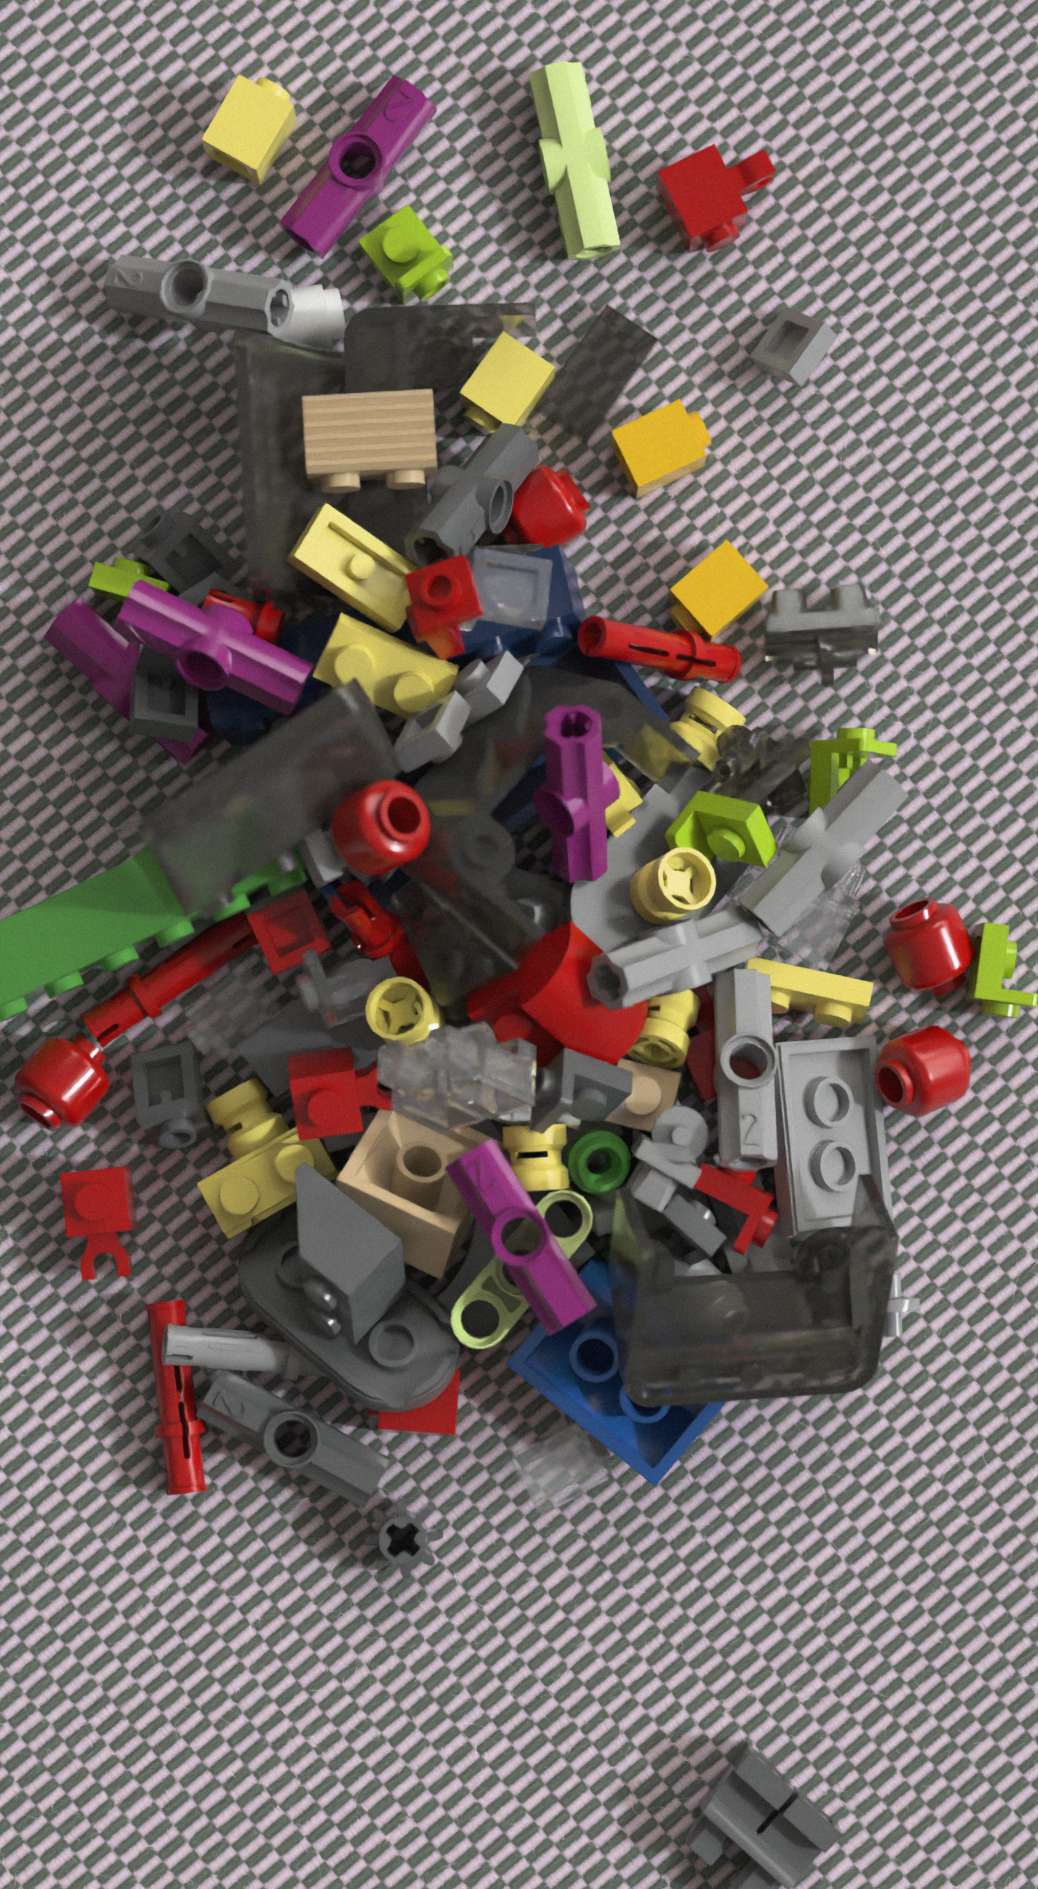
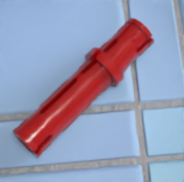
M591 615L582 622L578 631V646L583 654L590 657H603L632 665L660 669L672 679L688 681L698 677L726 685L737 677L741 667V655L736 647L729 644H718L702 640L701 636L696 632L678 629L668 633Z
M346 882L338 887L336 891L348 903V907L346 908L337 897L332 896L330 899V909L352 932V941L358 951L364 956L366 954L369 958H374L390 978L404 977L412 979L428 995L434 998L442 1011H444L446 1007L435 996V992L437 991L444 1001L450 1003L452 990L403 934L404 927L397 915L392 911L389 912L387 909L381 908L369 893L368 888L361 882Z
M237 913L223 919L210 930L202 933L140 976L134 972L125 978L128 983L127 985L88 1011L83 1012L80 1016L100 1046L104 1048L108 1043L119 1037L120 1034L148 1016L154 1020L163 1014L160 1008L226 965V963L239 954L259 944L242 913Z
M185 1299L145 1304V1311H147L153 1372L160 1425L154 1426L155 1439L162 1438L167 1481L166 1495L187 1494L207 1490L199 1433L205 1432V1423L203 1419L198 1420L196 1416L197 1409L192 1366L162 1365L161 1361L163 1334H165V1325L187 1326Z

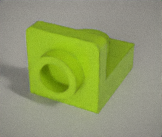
M408 204L358 241L359 248L403 305H406L416 296L421 302L430 299L451 280L447 273L454 268L452 253L445 245H439Z
M699 790L665 833V839L670 850L689 847L699 851L709 862L717 855L730 862L741 861L766 867L779 851L759 804Z
M988 922L975 926L973 938L977 955L969 969L966 1000L982 1002L981 1014L1019 1019L1020 1008L1029 1009L1037 1007L1038 994L1001 989L1003 978L1012 979L1017 957V942L1008 941L1010 925Z

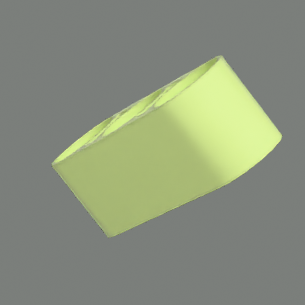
M559 1189L545 1195L536 1204V1208L544 1218L548 1206L558 1200H570L579 1207L582 1214V1222L578 1231L567 1237H557L554 1235L569 1259L589 1234L592 1228L593 1215L590 1205L581 1195L572 1190ZM525 1218L503 1246L510 1253L517 1250L532 1252L537 1248L540 1241V1232L537 1225L532 1220ZM497 1254L491 1258L462 1293L452 1309L451 1325L453 1332L463 1344L471 1348L485 1349L497 1344L529 1307L518 1286L509 1283L505 1278L503 1262ZM485 1300L493 1304L497 1309L500 1317L499 1324L489 1335L474 1336L464 1328L461 1320L462 1312L470 1302Z

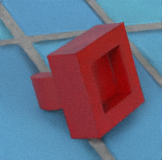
M305 889L246 916L273 975H278L333 949Z

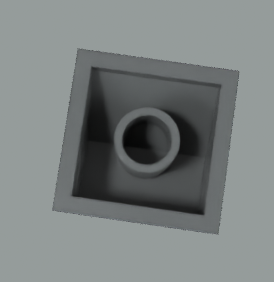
M303 1162L295 1170L299 1256L304 1282L302 1287L305 1291L308 1306L306 1312L310 1319L326 1334L334 1337L339 1332L356 1345L406 1292L402 1239L306 1162Z

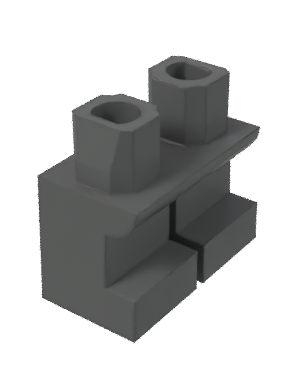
M747 1742L699 1801L702 1813L685 1837V1842L690 1849L710 1866L733 1841L750 1855L729 1879L730 1884L735 1889H778L781 1884L786 1889H791L800 1878L801 1873L822 1851L826 1853L843 1834L838 1824L798 1787L792 1786L787 1777Z

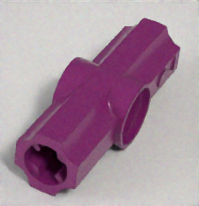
M393 74L349 133L341 135L333 143L329 151L328 160L280 220V228L309 253L323 259L367 201L374 199L382 192L386 184L387 175L437 112L436 106L422 91L406 79L403 80ZM356 155L366 156L375 163L373 171L367 177L361 179H352L346 176L341 171V168L348 158Z
M141 579L134 583L128 593L113 629L175 660L174 665L178 673L195 687L208 691H217L223 689L226 685L287 716L292 713L314 667L313 664L253 635L250 622L235 609L221 604H211L205 606L202 610Z
M78 598L59 614L43 638L93 683L90 687L129 721L131 671L140 645L134 640H131L129 643L123 636L113 630V626L89 604ZM198 705V728L192 743L158 737L151 738L175 760L178 759L185 766L211 741L217 730L211 725L209 714Z
M584 704L577 707L559 705L544 717L547 781L533 791L532 799L539 817L551 830L553 872L569 883L577 880L594 882L608 870L605 809L619 799L621 791L614 772L602 758L600 714Z
M493 1137L444 1167L492 1244L495 1253L505 1265L548 1336L564 1328L597 1306ZM516 1217H525L532 1220L540 1232V1241L537 1248L524 1256L508 1252L501 1240V1232L504 1225Z

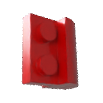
M569 921L519 948V968L468 995L467 1015L523 1064L535 1072L540 1067L544 1068L564 1047L615 1065L629 1051L638 1038L646 1020L648 1000L635 1003L631 1007L608 1011L601 1001L592 998L586 975L591 970L592 957L605 952L576 925Z

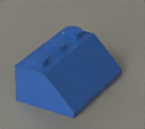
M595 1251V1254L591 1256L577 1274L597 1306L548 1336L541 1323L538 1322L506 1362V1365L656 1487L736 1392L743 1372L707 1342L697 1340L673 1314L613 1265L608 1264Z

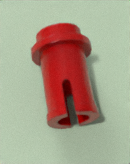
M216 588L209 590V595L205 599L203 609L211 604H221L235 609L250 622L253 635L276 646L283 627L285 612L274 609L275 602L268 600L265 605H261L220 592Z

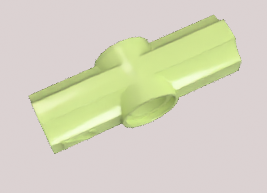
M563 61L545 65L541 69L529 73V83L542 138L538 140L543 175L549 196L554 195L564 250H566L568 260H589L602 257L610 252L619 250L620 240L607 183H611L608 156L600 127L595 128L585 73H583L581 62L569 63Z

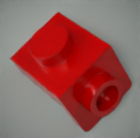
M457 555L405 574L404 577L412 603L405 607V611L416 641L418 643L427 641L441 660L465 653L458 624L480 617L483 613L468 559L464 555Z
M708 1161L703 1162L700 1167L702 1172L693 1187L749 1215L732 1250L744 1256L751 1244L762 1249L780 1215L769 1209L775 1195L752 1184L756 1173L753 1171H733L731 1168L719 1166V1163L716 1166Z

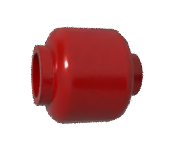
M538 465L532 469L515 491L512 512L501 534L515 553L524 547L530 553L559 544L562 548L586 530L587 520L584 513L590 510L591 506L564 467L555 472L547 465Z
M379 780L345 798L335 810L331 824L333 843L340 857L352 869L366 875H383L418 857L428 844L431 830L429 813L422 799L409 786L395 780Z
M927 897L905 905L890 916L889 922L891 926L883 937L884 948L902 984L906 988L915 991L930 989L933 996H940L957 989L965 983L967 978L964 972L975 961L977 953L975 945L955 906L947 903H936L934 898Z
M924 1025L892 1039L882 1047L878 1064L874 1071L876 1087L882 1099L892 1108L898 1109L908 1116H925L956 1102L965 1095L970 1083L971 1057L965 1044L958 1038H955L951 1032L938 1025Z
M75 1035L71 1042L55 1036L48 1037L38 1046L14 1078L16 1089L20 1094L15 1100L16 1104L32 1120L50 1131L55 1132L60 1126L69 1129L78 1127L85 1121L109 1090V1078L101 1067L105 1060L104 1054L94 1044L79 1035Z

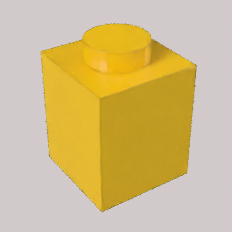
M680 399L612 430L610 436V445L636 499L703 468L707 458L704 448L712 445L708 431L698 412L693 411L687 414Z
M725 540L669 590L667 599L673 604V607L668 611V614L679 629L696 632L705 641L713 642L765 596L769 586L732 544Z

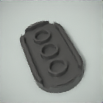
M687 765L675 768L653 781L640 795L643 802L630 812L636 823L617 838L611 831L607 833L608 870L594 882L587 880L567 882L562 901V907L566 906L565 915L567 922L571 921L604 952L638 941L639 933L661 926L646 921L636 912L630 898L629 888L631 879L639 868L671 851L665 839V833L698 790L749 802L738 785L726 775L717 770L710 772L705 766ZM715 855L710 861L716 880L714 895L706 905L675 921L687 918H694L695 920L704 914L710 913L750 864L741 861L730 862Z
M291 1207L282 1209L254 1225L249 1230L240 1247L237 1270L239 1286L245 1302L257 1317L350 1397L373 1410L399 1413L415 1410L430 1403L447 1388L456 1372L459 1360V1342L453 1332L451 1314L441 1301L436 1300L433 1294L408 1273L405 1272L406 1292L354 1345L339 1332L334 1337L326 1334L310 1319L306 1312L308 1306L305 1291L302 1287L304 1282L299 1256L297 1210L291 1211Z

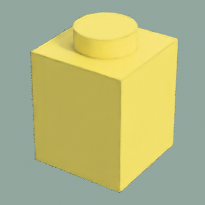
M238 75L201 139L206 156L261 186L297 123L294 105L288 102L291 98L290 94L266 78L258 77L254 83Z
M503 331L459 392L460 405L467 409L463 415L464 419L485 435L495 432L501 423L521 427L553 383L555 367Z

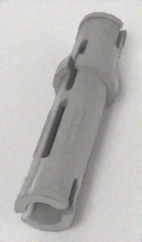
M166 1324L164 1328L165 1334H163L161 1349L162 1365L262 1371L281 1374V1379L296 1381L298 1375L327 1377L277 1333L268 1334L217 1328H195Z

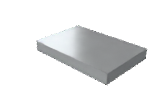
M876 1035L773 1043L778 1057L777 1071L774 1075L777 1163L774 1166L778 1214H780L778 1217L780 1236H796L894 1225L882 1097L877 1090L874 1075L876 1065L878 1064Z

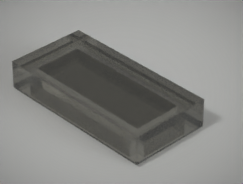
M606 304L535 405V410L587 445L658 344V339Z

